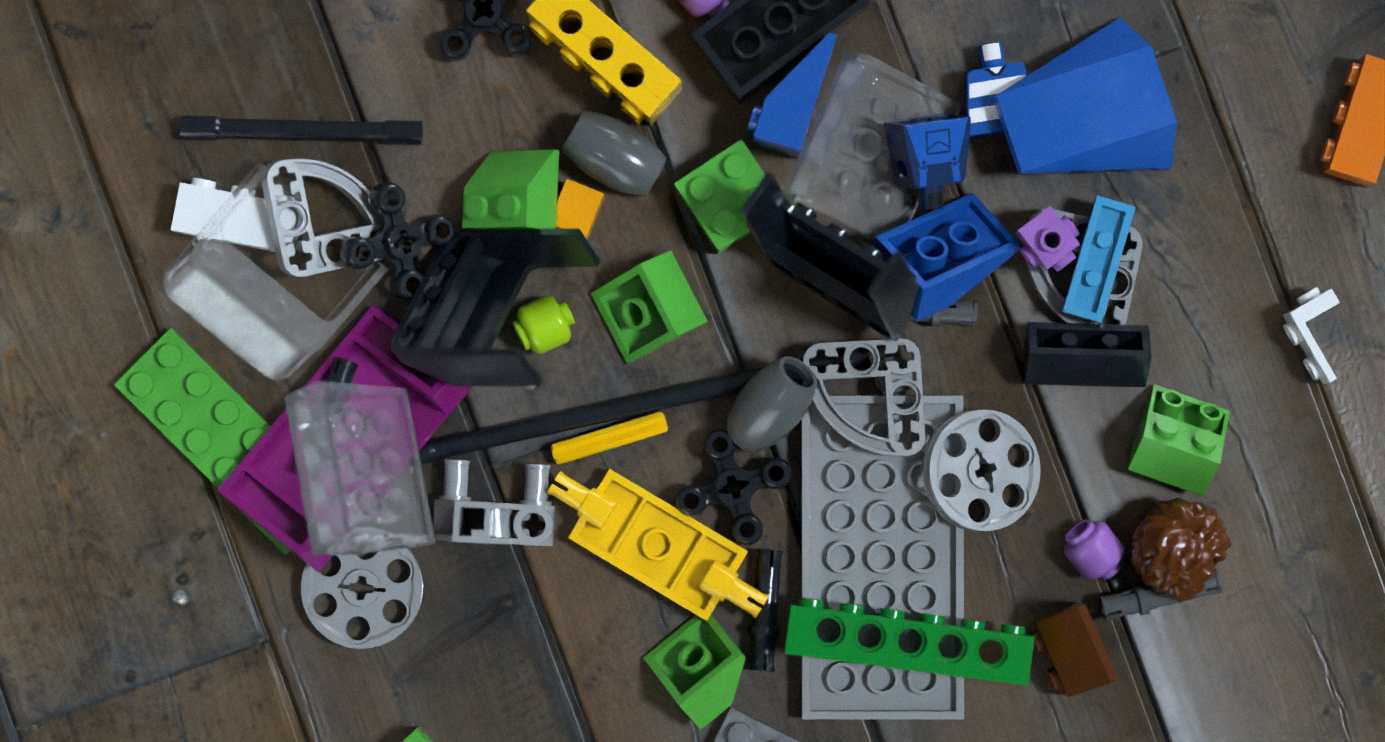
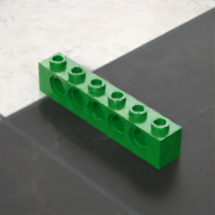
M802 597L799 598V605L790 604L784 645L785 654L1029 686L1035 637L1025 635L1026 627L1001 624V631L984 629V621L961 619L960 626L944 624L945 616L921 613L920 621L904 619L905 611L880 608L879 615L864 614L863 605L840 603L839 610L823 608L824 600ZM831 618L838 622L840 632L836 639L823 641L818 637L817 626L823 619ZM865 624H874L880 631L878 642L870 647L862 646L857 638L858 630ZM906 629H914L920 636V644L912 652H904L898 645V637ZM948 634L956 635L960 641V650L953 657L942 656L938 648L941 638ZM986 640H995L998 642L1001 650L999 657L990 663L982 661L979 656L981 644Z

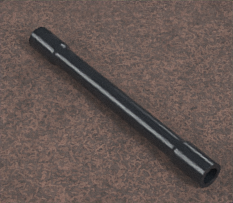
M182 115L180 118L181 140H218L226 138L360 141L422 145L423 121L386 120L384 122L229 119L217 116Z

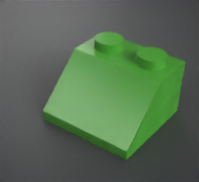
M559 150L490 152L464 187L462 228L472 230L556 229Z
M672 251L640 263L591 293L627 365L708 322Z

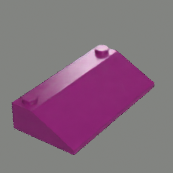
M374 305L371 306L217 490L318 573L473 387L450 385L401 363L390 348L391 339L399 324ZM333 358H344L355 362L359 367L352 381L345 406L336 427L334 437L337 440L334 447L330 446L320 479H311L295 472L306 441L303 435L306 428H310L320 397L330 373Z

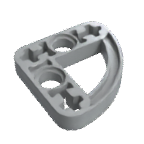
M286 159L269 163L262 172L261 183L279 268L289 276L305 277L346 268L347 266L341 260L333 262L327 257V244L335 238L343 243L352 234L353 237L370 239V232L374 236L375 231L382 225L379 213L371 207L369 202L370 191L354 176L334 165L310 159ZM279 168L282 173H289L290 181L284 183L286 195L295 196V201H281L279 203L276 201V197H284L282 186L273 182V177L279 175ZM302 176L321 180L341 191L359 210L366 225L314 236ZM287 207L294 208L299 215V223L291 231L286 230L280 223L281 212ZM302 234L303 241H295L297 251L306 255V260L300 262V269L297 265L290 264L289 257L295 255L294 243H285L284 237H297ZM356 249L357 256H359V249ZM378 257L374 261L381 260L383 257Z
M1042 208L1034 212L1029 217L1028 222L1035 218L1037 215H1039L1041 212H1043L1046 208ZM1053 209L1060 218L1064 215L1067 216L1075 227L1088 223L1089 217ZM1131 226L1128 232V241L1134 243V249H1128L1121 256L1117 272L1121 273L1126 279V288L1118 295L1110 293L1108 300L1123 302L1122 309L1114 306L1111 319L1117 321V325H1126L1143 248V240L1140 233ZM1048 236L1044 238L1045 244L1048 247L1054 248V240ZM1077 246L1072 252L1079 253L1081 246ZM1026 261L1029 276L1036 292L1047 308L1063 323L1097 324L1062 313L1065 299L1054 286L1048 271L1043 272L1040 266L1033 269Z
M883 339L819 343L807 349L803 356V363L812 370L817 379V387L812 401L820 415L833 430L852 444L877 454L910 456L922 449L925 443L921 355L915 343L908 339H898L897 342ZM876 346H885L884 355L894 354L897 352L898 346H904L906 353L913 354V360L906 362V368L904 369L899 368V364L896 361L884 362L887 370L878 371L880 356ZM837 348L845 349L843 364L846 373L837 372L839 364L826 366L825 373H818L816 366H810L809 359L815 358L819 350L824 351L825 357L833 358L838 357ZM857 348L869 350L873 357L871 367L865 371L854 369L850 364L852 351ZM884 377L888 438L868 433L850 422L832 402L823 380ZM908 386L915 392L916 400L911 408L900 409L894 404L892 397L896 388ZM917 413L918 422L909 420L910 433L917 434L918 441L912 442L911 449L905 450L903 443L896 442L895 435L902 433L903 428L902 421L893 422V414L907 416Z

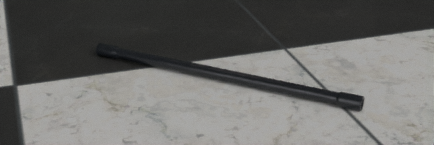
M857 348L852 351L850 364L854 369L870 366L867 349ZM836 349L838 357L827 358L824 354L816 355L815 358L809 359L810 366H816L818 373H825L826 366L839 364L837 372H846L843 364L845 349ZM764 367L435 440L429 439L406 468L433 463L442 458L737 394Z

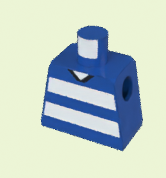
M1002 43L979 46L978 52L981 69L967 71L965 74L964 116L971 117L969 140L1005 134L993 97L1028 75L1023 62L1005 65Z

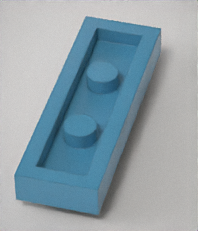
M1098 195L1095 196L1061 311L1062 313L1098 324L1102 323L1135 212V206Z

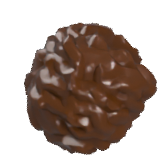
M1175 498L1168 503L1160 501L1156 506L1151 507L1147 511V516L1137 525L1136 531L1132 534L1133 541L1130 544L1132 548L1131 564L1135 567L1137 574H1142L1141 579L1146 585L1153 586L1156 592H1162L1166 597L1171 595V598L1176 599L1178 602L1193 599L1196 594L1201 593L1205 589V581L1212 578L1215 572L1214 565L1227 558L1228 553L1226 550L1231 547L1232 543L1226 535L1227 529L1224 526V522L1221 518H1218L1215 508L1208 507L1204 503L1190 502L1181 498Z

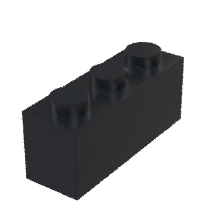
M1027 323L1023 348L1025 384L1146 387L1152 359L1149 325Z

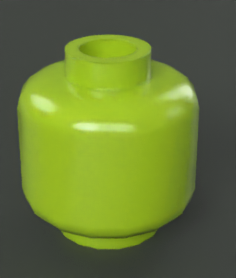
M550 295L543 296L520 307L517 311L518 320L512 322L526 351L532 349L539 355L567 343L571 338L569 326L575 324L574 317L567 303L558 304Z

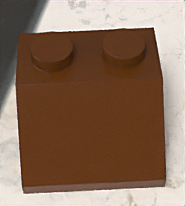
M1074 602L1032 621L1035 631L1030 632V635L1035 637L1034 646L1039 655L1045 652L1052 668L1047 669L1046 672L1056 692L1063 690L1065 696L1072 697L1119 680L1085 604Z

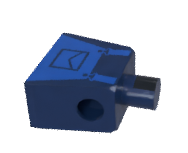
M947 113L884 122L895 182L899 186L919 190L920 209L943 208V185L962 183L966 177L971 117Z

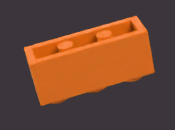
M1366 54L1358 60V63L1352 62L1348 69L1344 84L1350 86L1346 100H1340L1337 104L1332 123L1338 125L1334 138H1327L1322 149L1320 161L1325 162L1322 173L1361 186L1370 187L1376 184L1385 157V60Z

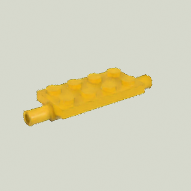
M611 469L608 470L598 488L593 487L591 490L564 475L563 472L560 471L555 481L568 488V491H564L552 484L547 494L556 497L578 511L579 520L568 537L570 540L708 621L718 602H723L725 599L750 613L754 618L757 617L761 608L748 601V598H752L764 605L769 595L738 579L739 574L736 572L748 554L747 550L692 517L683 515L675 507Z

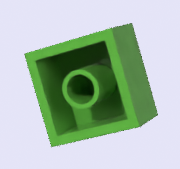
M742 139L674 183L675 190L718 255L751 233L739 210L765 175Z

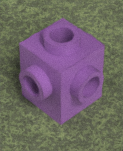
M1051 206L1014 233L1024 246L1020 249L1022 256L1033 269L1040 266L1043 272L1051 266L1057 272L1076 258L1072 250L1080 245L1076 240L1079 232L1075 225L1065 215L1060 218ZM1045 236L1051 237L1054 240V248H1050L1045 244Z

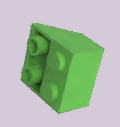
M1154 384L1133 442L1127 470L1204 496L1221 463L1230 410Z

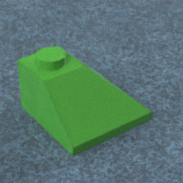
M711 614L708 621L697 615L693 616L643 657V659L677 704L701 730L732 705L746 657Z

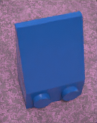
M829 32L765 98L763 108L755 105L747 133L754 135L753 146L798 160L835 44L836 34Z
M973 193L944 205L943 208L933 210L876 236L874 248L883 255L882 261L887 263L897 250L904 255L910 270L916 275L915 281L919 290L911 312V316L916 322L950 307L1017 253L1021 246Z

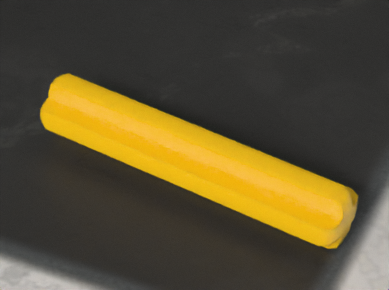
M656 412L551 445V452L554 462L560 465L668 431V425L663 412Z

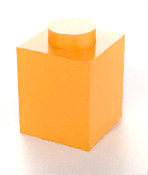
M566 179L557 201L556 229L579 228L588 240L605 199L604 193Z

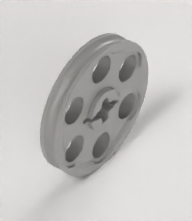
M994 410L965 411L945 421L935 431L927 445L922 469L926 493L937 512L953 525L971 531L998 530L1017 521L1025 514L1034 501L1039 488L1041 474L1039 454L1030 434L1014 418ZM985 419L990 420L995 426V435L989 442L984 441L979 435L980 423ZM950 434L957 435L961 441L960 452L954 457L948 455L944 448V441ZM1014 444L1019 445L1024 451V460L1018 467L1011 465L1008 460V451ZM980 464L988 465V471L984 473V477H977L975 474V470L980 468ZM945 474H950L956 482L955 491L949 497L944 496L939 490V481ZM1009 484L1014 485L1019 492L1018 502L1012 507L1007 506L1002 497L1004 488ZM975 499L980 500L985 507L984 517L978 522L973 521L968 514L969 504Z
M355 528L335 552V555L341 562V567L334 576H325L321 572L315 571L308 564L305 565L301 580V598L305 612L311 623L323 636L341 646L367 649L386 644L400 636L411 625L420 609L423 597V578L419 564L411 550L401 540L385 531L375 528ZM362 536L372 537L377 543V552L371 559H361L355 552V543ZM396 559L404 560L410 567V576L402 583L394 582L388 576V566ZM360 576L366 577L367 584L373 585L376 588H385L386 591L366 593L364 600L358 599V592L352 591L350 588H340L339 584L352 585V583L359 582ZM322 593L331 594L337 602L335 612L328 617L318 614L314 607L315 599ZM392 599L402 601L406 607V616L399 623L388 621L384 615L385 604ZM360 616L368 621L370 631L366 638L356 640L348 634L347 625L353 617Z

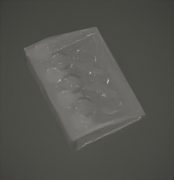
M846 51L783 191L786 199L795 205L801 203L811 209L816 215L875 241L876 236L911 221L919 205L918 189L899 186L895 182L884 122L947 113L959 114L962 104L871 55Z
M316 381L284 396L312 554L350 555L429 546L436 543L407 388Z

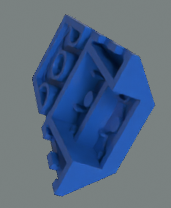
M1122 18L1111 22L1106 27L993 97L1018 174L1172 169L1177 120L1152 46Z

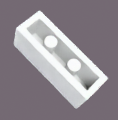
M192 178L191 184L180 182L171 225L172 231L179 234L275 252L265 199L255 197L256 190L232 185L231 192L215 189L216 182L200 178ZM284 195V197H276L277 203L281 201H295V197ZM292 207L285 208L280 215V223L286 230L291 231L295 229L299 223L298 212ZM298 236L284 237L285 243L293 242L296 250L295 241L298 240Z

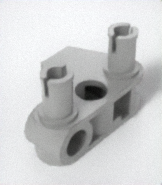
M444 459L443 496L439 495V499H435L432 540L553 546L556 506H552V502L548 501L550 465L525 464L524 500H519V504L471 501V497H467L470 461ZM466 507L485 508L484 529H472L471 535H464ZM531 513L538 514L539 520L545 522V530H538L537 537L530 536L529 529L523 527L524 520H530Z

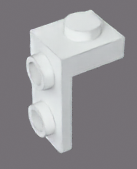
M1318 287L1296 298L1299 306L1283 314L1287 321L1283 328L1293 345L1300 344L1307 358L1303 362L1310 376L1315 381L1320 379L1323 384H1328L1337 378L1305 322L1340 302L1332 289L1321 293Z

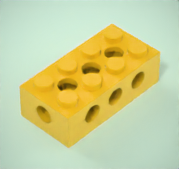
M535 0L526 10L530 20L528 26L531 28L532 33L546 46H549L553 41L560 47V57L576 72L584 68L590 73L591 84L606 98L609 99L614 94L622 101L620 104L622 106L621 110L636 124L639 125L644 120L651 126L682 91V80L591 1ZM570 21L582 24L581 29L574 34H567L562 31L563 26ZM600 47H606L613 51L611 57L603 61L594 59L592 54ZM631 73L639 74L644 79L637 87H628L622 83V80Z

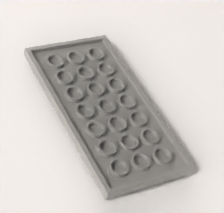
M829 396L837 409L854 425L873 435L888 438L885 396ZM893 396L892 399L898 408L909 409L914 405L916 396ZM923 396L925 443L919 452L910 456L877 454L852 444L829 426L816 409L813 401L811 402L801 419L802 598L824 600L823 608L839 610L840 603L863 605V613L879 615L880 608L905 611L904 619L920 621L921 613L945 616L944 624L960 626L961 619H964V529L948 522L934 508L926 493L922 469L927 445L935 431L949 418L963 412V396ZM917 413L907 416L893 414L894 423L902 421V433L895 435L896 442L903 443L905 450L911 449V443L918 441L917 434L910 433L909 420L918 422ZM955 434L948 435L944 441L945 451L952 457L956 456L961 449V441ZM945 474L939 481V490L944 496L949 497L955 491L956 482L950 474ZM823 619L817 626V635L823 641H832L839 635L840 627L834 619ZM874 624L861 626L857 633L859 643L865 647L875 645L880 638L878 627ZM906 629L898 637V645L904 652H912L920 644V636L914 629ZM953 634L943 636L939 641V652L944 657L955 656L960 650L958 637ZM802 656V719H964V677Z

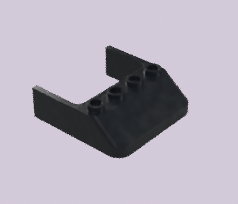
M767 171L739 210L767 261L802 286L886 338L897 342L907 328L919 290L915 281L917 277L910 270L904 255L896 250L889 261L885 263L882 261L883 255L872 246L863 243L859 247L849 241L850 235L836 224L830 223L827 227L815 220L817 215L805 205L797 203L794 207L786 199L775 176Z
M579 228L457 231L450 243L439 247L391 339L390 348L401 363L450 385L540 387L542 379L520 349L492 348L531 271L540 267H598L601 260Z

